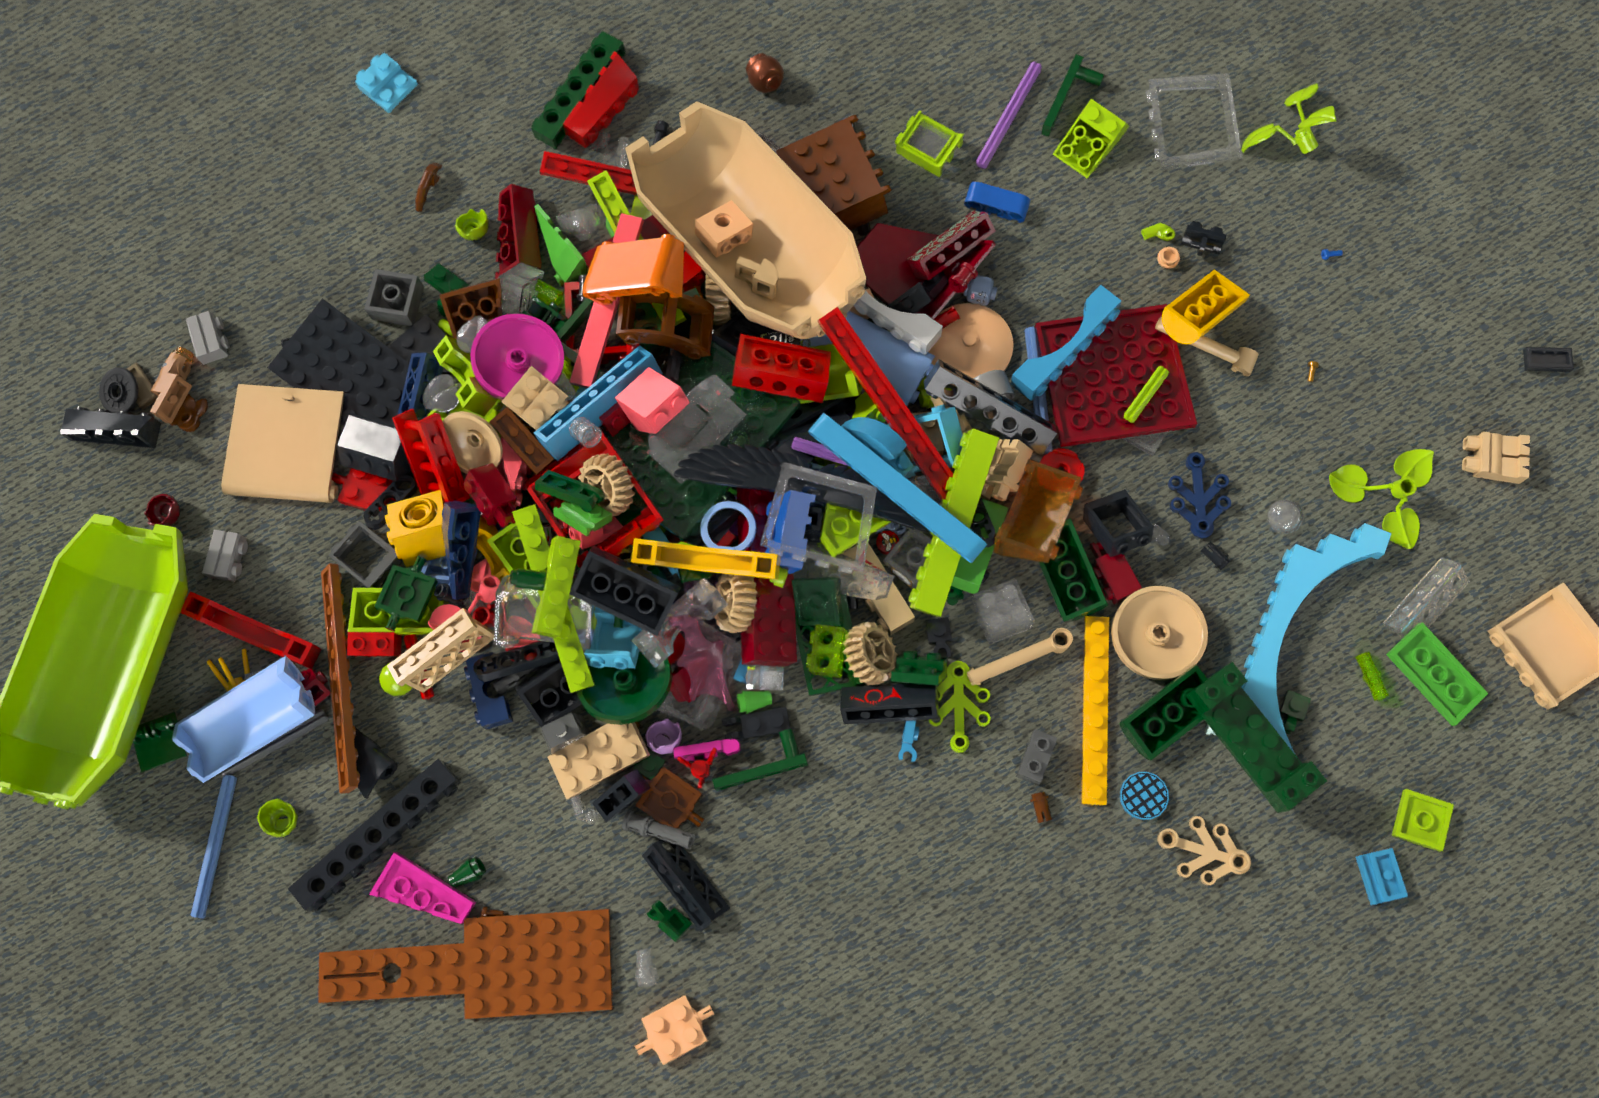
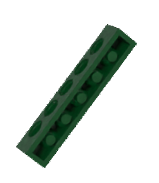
M604 31L593 39L591 47L586 53L582 54L579 63L575 69L569 72L564 84L557 88L556 95L551 101L546 103L542 114L533 121L531 129L536 139L555 150L566 136L563 123L579 101L584 102L586 90L589 86H595L599 81L601 69L603 67L608 68L613 60L610 57L613 52L618 53L621 58L625 55V47L622 41Z

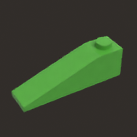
M537 204L534 207L553 268L556 272V275H554L555 280L561 287L564 285V282L579 281V276L587 275L588 273L584 258L568 238L565 239L558 226L555 228L550 217Z

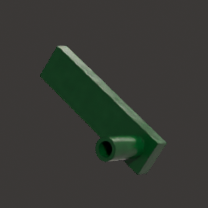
M1075 54L1044 121L1042 135L1050 136L1076 78L1100 87L1105 74L1082 66L1083 56Z
M793 729L779 732L786 759L712 779L715 790H723L808 766L805 753L801 755L799 753Z

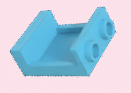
M595 607L594 614L597 624L590 649H585L584 652L589 666L595 668H635L644 629L625 620L623 628L613 627L615 616Z

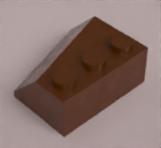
M501 278L484 281L439 295L453 338L466 343L470 351L474 338L480 329L489 321L502 316Z

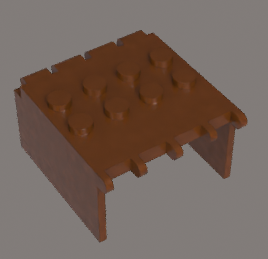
M852 115L776 151L777 155L850 231L861 224H866L888 214L884 195L892 190L890 185L880 186L877 178L882 176L884 172L882 168L873 171L868 159L875 156L873 150L864 152L860 141L866 138L865 132L861 131L856 134L852 127V124L859 120L857 115Z

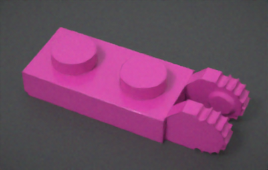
M726 739L674 747L673 752L676 760L678 757H682L691 762L694 761L695 756L704 755V759H708L713 748L717 749L714 758L718 757L720 752L727 756L735 755L741 750V746L738 740Z

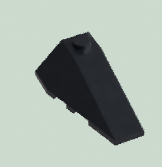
M842 410L828 415L840 426L852 419ZM816 421L767 440L763 447L770 451L776 449L783 455L787 452L795 458L800 456L811 468L813 466L811 461L815 456L792 449V442L795 437L821 444L808 432Z

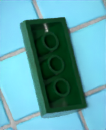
M1071 518L1028 537L1065 623L1092 615L1108 606V602Z
M1197 664L1191 666L1120 721L1121 730L1126 738L1147 760L1154 759L1204 720L1185 696L1207 680Z

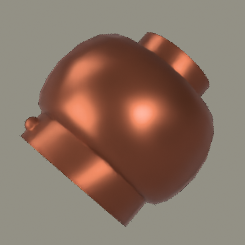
M760 53L753 56L746 66L748 80L755 90L768 93L778 89L781 85L784 72L777 59Z

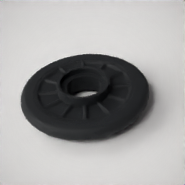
M115 367L103 376L99 387V396L103 407L112 413H119V411L130 412L135 406L138 399V384L136 378L128 369ZM118 386L121 388V395L119 397L116 394Z

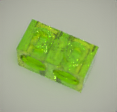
M816 624L815 631L812 630L810 644L813 646L812 653L808 654L807 668H809V672L813 675L841 678L845 655L843 653L845 650L843 642L846 641L845 635L848 634L844 627ZM828 634H832V642L824 645L823 638ZM824 657H829V665L825 668H820V660Z

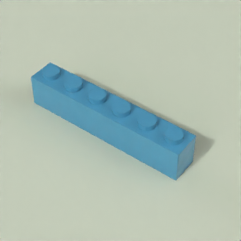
M639 345L536 430L534 434L547 452L558 461L595 429L600 427L602 423L599 417L617 403L615 397L648 367L659 374H663L653 355Z

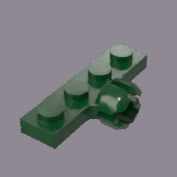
M440 263L424 275V281L441 294L469 286ZM441 299L437 300V309L443 317H446Z

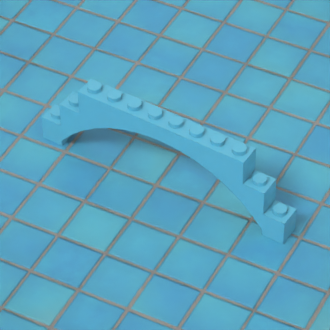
M1364 523L1358 529H1354L1350 541L1329 534L1325 539L1319 541L1316 551L1295 544L1284 553L1282 562L1285 563L1283 571L1279 570L1274 581V583L1278 584L1276 591H1272L1268 597L1267 604L1270 607L1268 613L1264 612L1259 625L1263 627L1260 634L1257 633L1253 639L1252 646L1255 647L1253 655L1249 654L1244 664V668H1247L1245 678L1248 682L1241 687L1292 751L1293 749L1285 733L1279 712L1276 685L1278 656L1285 631L1301 602L1317 584L1337 570L1352 563L1371 557L1378 560L1385 554L1392 533Z

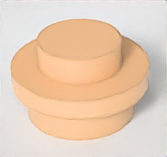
M1166 247L1160 250L1157 260L1163 268L1172 269L1178 265L1180 255L1175 248Z

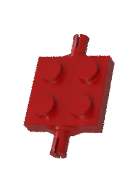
M351 468L347 476L336 473L332 474V480L342 485V490L337 499L338 502L364 511L393 482V480ZM388 498L384 501V505H387L390 502V500H396L394 498Z

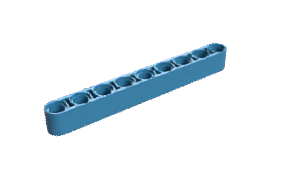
M823 413L808 430L809 434L968 562L972 563L986 547V542L826 414Z

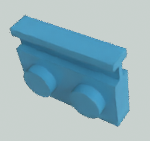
M1393 848L1356 856L1370 905L1408 897Z

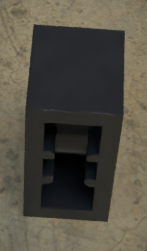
M635 769L618 780L597 798L592 805L605 822H608L621 814L651 787L640 772Z

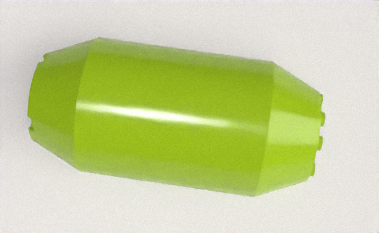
M94 514L55 558L0 696V793L13 795V792L34 797L33 802L48 805L49 801L55 802L53 805L55 807L67 810L69 808L76 809L77 806H83L126 762L188 592L183 536L179 529L155 524L153 530L131 527L115 517Z

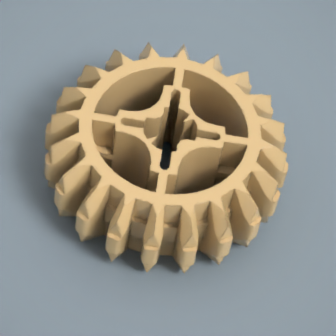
M706 274V300L715 307L713 324H716V326L723 325L731 319V300Z
M609 453L598 454L583 463V467L580 468L581 475L578 477L579 480L604 492V499L600 503H596L597 505L611 512L612 516L615 517L629 509V505L633 503L632 496L635 493L632 490L634 484L630 480L632 475L628 474V467H623V461L617 460L616 455L611 456Z
M722 574L718 578L719 582L716 583V591H714L713 610L715 611L714 618L721 630L729 631V633L746 631L748 626L751 625V620L754 619V611L757 610L755 607L757 591H755L756 583L753 582L754 578Z
M863 622L852 627L848 634L845 635L846 641L843 642V645L846 649L843 653L847 657L845 661L850 665L849 670L854 672V677H859L860 683L865 682L867 686L880 685L890 680L891 672L896 668V657L899 655L895 652L896 646L892 643L893 637L888 636V630H883L882 625H876L875 622Z

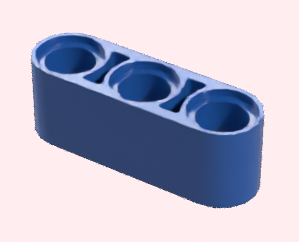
M972 182L969 186L964 205L968 209L970 207L976 208V211L987 212L990 215L991 213L997 214V217L1007 220L1015 219L1018 220V223H1022L1025 221L1031 200L1026 195L980 182Z

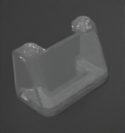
M510 575L504 576L498 586L495 597L493 645L512 648L520 642V639L554 642V639L551 637L532 633L536 610L541 600L538 590L516 588L509 583ZM569 595L568 605L583 651L585 652V649H590L595 606Z

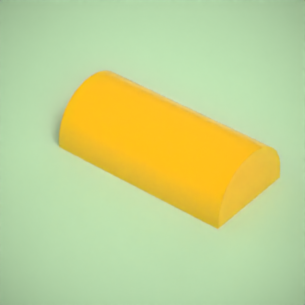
M1214 269L1164 308L1162 313L1164 329L1173 340L1181 344H1192L1245 303L1250 294Z

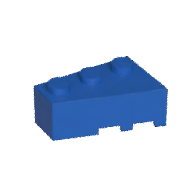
M790 490L770 501L766 510L768 527L765 532L767 539L765 553L780 555V567L787 569L788 574L795 573L803 567L808 539H804L806 524L811 525L812 517H808L810 502H815L816 498L814 494Z

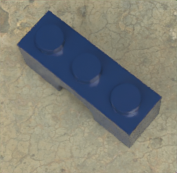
M494 652L468 658L466 660L467 666L464 667L467 680L471 681L472 689H469L470 697L473 703L476 702L478 710L474 712L477 724H481V727L484 729L513 722L508 699L504 696L489 698L487 687L493 680L480 681L473 670V665L478 659L494 655Z

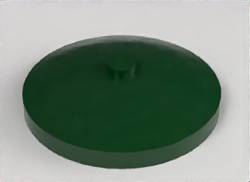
M642 637L635 668H595L588 664L595 686L577 691V694L586 711L594 718L609 724L634 723L651 715L666 699L672 683L671 666L664 651L653 641Z

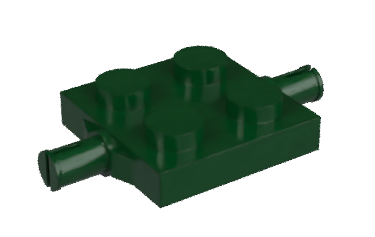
M417 556L413 568L392 566L374 606L377 610L391 615L385 627L386 629L395 632L400 619L420 623L438 583L436 578L421 572L426 562L425 558Z

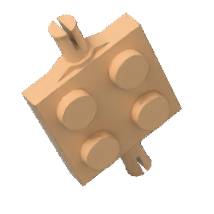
M684 995L642 1018L641 1020L647 1030L648 1039L635 1045L638 1054L641 1055L653 1048L657 1052L662 1065H665L704 1044L708 1040L703 1031L702 1021L714 1015L711 1006L709 1005L697 1012L692 1008L687 996Z

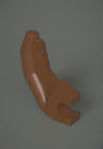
M434 162L426 167L417 189L415 198L416 211H423L431 186H435L440 176H437V172L439 169H442L441 164Z

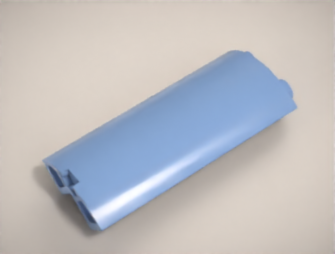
M849 311L846 320L861 339L907 407L910 403L914 404L920 394L917 388L924 376H928L934 367L931 363L935 356L929 352L923 355L921 352L913 351L908 343L902 339H896L891 332ZM826 334L822 337L817 335L809 339H800V346L805 347L832 343Z
M284 656L175 724L172 740L177 746L182 747L189 753L186 769L192 776L204 783L315 715V705L311 691L305 690L301 682L304 680V677L289 658Z

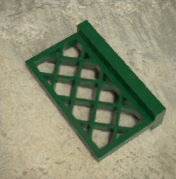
M845 592L836 594L834 597L795 604L796 638L809 696L842 690V687L864 686L865 682L860 683L859 677H854L853 670H849L850 665L845 661L847 657L844 653L839 664L827 657L834 646L842 652L846 649L843 645V642L846 641L845 635L853 627ZM832 603L834 612L829 619L818 612L822 605ZM807 609L813 614L807 623H804L797 618L796 610ZM815 615L826 621L820 632L809 626ZM834 616H835L836 623H834L833 621H831ZM829 624L838 629V635L834 641L823 635ZM806 628L818 635L811 646L802 641L801 636ZM820 637L831 644L825 655L813 648ZM839 638H840L841 646L836 643ZM804 646H805L806 648H808V651L806 652V654H805V651H804ZM811 651L822 657L816 668L809 665L806 660ZM825 660L836 666L830 677L819 671ZM844 661H845V666H846V668H844L843 666H841ZM809 669L813 671L811 676L809 674ZM838 669L847 673L849 683L839 684L832 679ZM815 674L827 680L823 688L813 690L811 680Z

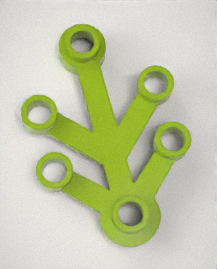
M962 661L952 662L948 666L947 678L937 687L940 702L943 694L954 684V694L938 711L940 721L934 723L931 719H928L930 725L934 727L940 726L943 718L954 708L955 735L950 740V747L956 753H963L969 747V739L964 735V708L976 719V723L981 727L987 726L991 720L989 713L981 711L964 695L963 684L975 694V698L979 703H986L990 698V692L986 688H981L979 685H971L967 676V672L970 669ZM959 668L963 671V674L956 676L954 670ZM985 692L987 698L984 700L980 699L978 693ZM985 715L988 719L987 722L981 723L979 716ZM959 738L964 741L962 747L957 746L955 743Z

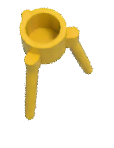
M242 649L245 680L250 678L249 662L246 649ZM220 657L218 661L229 681L227 683L212 661L207 660L210 669L227 692L245 681L242 677L233 678L223 658Z

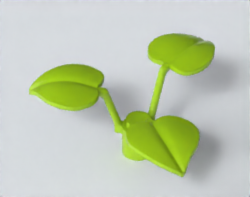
M1316 83L1301 89L1285 100V106L1297 105L1302 121L1298 125L1299 130L1295 132V138L1279 125L1268 124L1256 129L1246 138L1242 145V152L1244 153L1247 148L1270 138L1276 131H1279L1292 142L1293 146L1298 144L1302 154L1309 153L1319 145L1310 127L1336 122L1335 108L1333 106L1322 108L1305 119L1301 103L1303 100L1312 97L1317 92L1319 86Z
M1416 449L1399 455L1394 462V471L1401 476V479L1386 485L1365 486L1368 478L1363 468L1352 464L1342 466L1330 473L1329 481L1331 488L1340 499L1351 503L1361 501L1364 498V490L1390 489L1392 495L1399 498L1400 502L1396 506V512H1390L1385 515L1382 529L1392 533L1390 541L1406 549H1412L1419 535V518L1413 509L1405 508L1401 510L1404 502L1408 501L1407 496L1416 492L1417 487H1422L1429 482L1432 475L1434 451Z

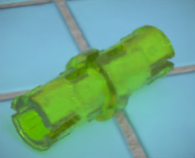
M1370 652L1357 655L1355 659L1361 668L1362 679L1367 683L1374 701L1388 697L1389 694L1381 679V671L1377 670Z

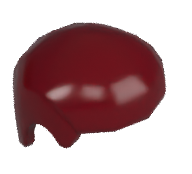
M168 494L153 496L144 512L149 520L147 524L155 526V524L172 526L180 516V507L177 500Z

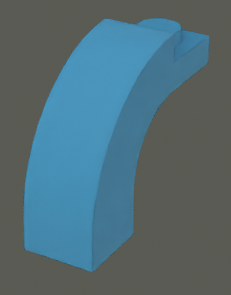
M857 417L846 421L841 426L901 475L905 476L914 467L903 451L907 446L905 441L884 423L871 418Z

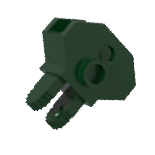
M534 295L532 303L522 314L542 320L557 334L569 318L561 313L563 309L551 301L548 304Z

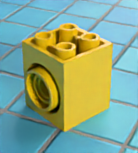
M441 490L387 505L388 514L385 515V520L388 528H390V531L387 532L390 545H395L397 558L402 559L406 567L414 565L417 556L425 558L426 561L446 556L442 532V510L445 501Z

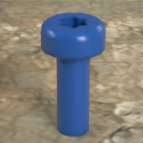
M1323 249L1321 252L1323 260H1327L1332 256H1342L1343 254L1342 250L1329 251L1328 249Z

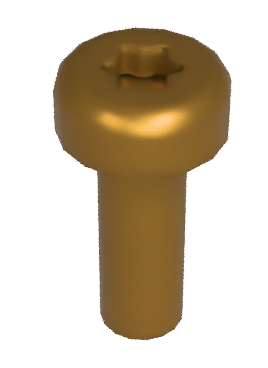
M1309 361L1308 366L1310 369L1307 381L1313 382L1315 369L1319 367V363Z

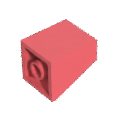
M650 367L615 397L634 428L638 431L652 434L660 431L690 403L680 386Z

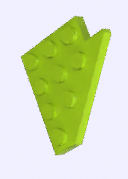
M833 461V464H835V467L840 466V465H841V466H847V465L840 464V463H837V462H834V461ZM826 503L820 541L832 558H835L891 522Z

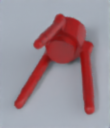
M716 748L712 749L706 761L696 760L694 763H690L686 759L678 757V761L691 769L692 775L699 780L698 788L703 787L705 779L710 775L709 766L713 764L717 751Z

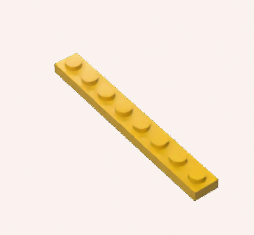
M1085 616L1082 804L1107 805L1109 617Z

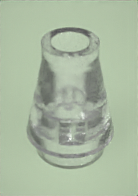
M643 949L636 951L635 982L638 983V987L645 988L657 985L659 975L651 955V950Z

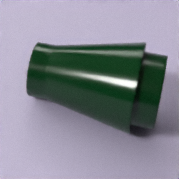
M477 856L474 858L470 857L453 874L448 876V880L451 886L456 889L461 885L481 879L482 875L486 873V868L480 858Z

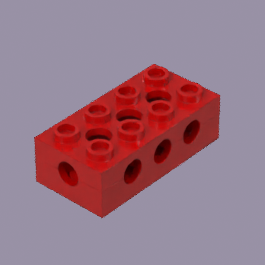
M741 334L736 353L732 386L823 403L829 381L831 351Z

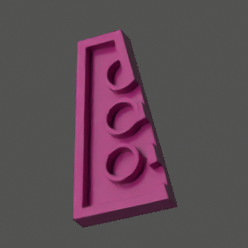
M398 852L393 853L369 894L388 899V901L410 906L412 909L422 910L459 924L464 923L465 918L468 917L476 903L473 899Z

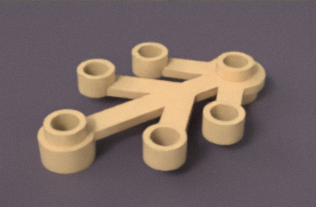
M1200 816L1192 817L1189 821V826L1197 832L1203 845L1179 838L1173 829H1165L1158 834V843L1162 848L1171 849L1177 847L1202 855L1188 863L1178 865L1177 873L1182 878L1191 876L1193 871L1214 860L1224 862L1225 864L1213 871L1207 870L1204 873L1202 872L1200 879L1204 885L1214 884L1216 879L1229 872L1244 874L1251 867L1250 856L1243 850H1237L1228 834V827L1224 824L1215 825L1212 831L1216 838L1221 839L1227 853L1217 849L1205 828L1204 819ZM1194 819L1200 820V828L1193 826ZM1217 827L1224 829L1225 833L1223 836L1217 834ZM1164 835L1171 837L1170 844H1166L1163 841ZM1236 857L1242 860L1240 867L1234 864ZM1183 865L1187 866L1189 869V873L1187 875L1181 873V867ZM1206 873L1212 875L1213 879L1210 883L1204 879Z

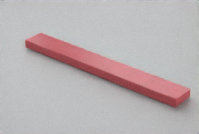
M621 213L613 242L638 241L644 223L643 218ZM616 297V301H613L611 305H601L594 301L570 378L572 385L588 388L595 382L620 297Z

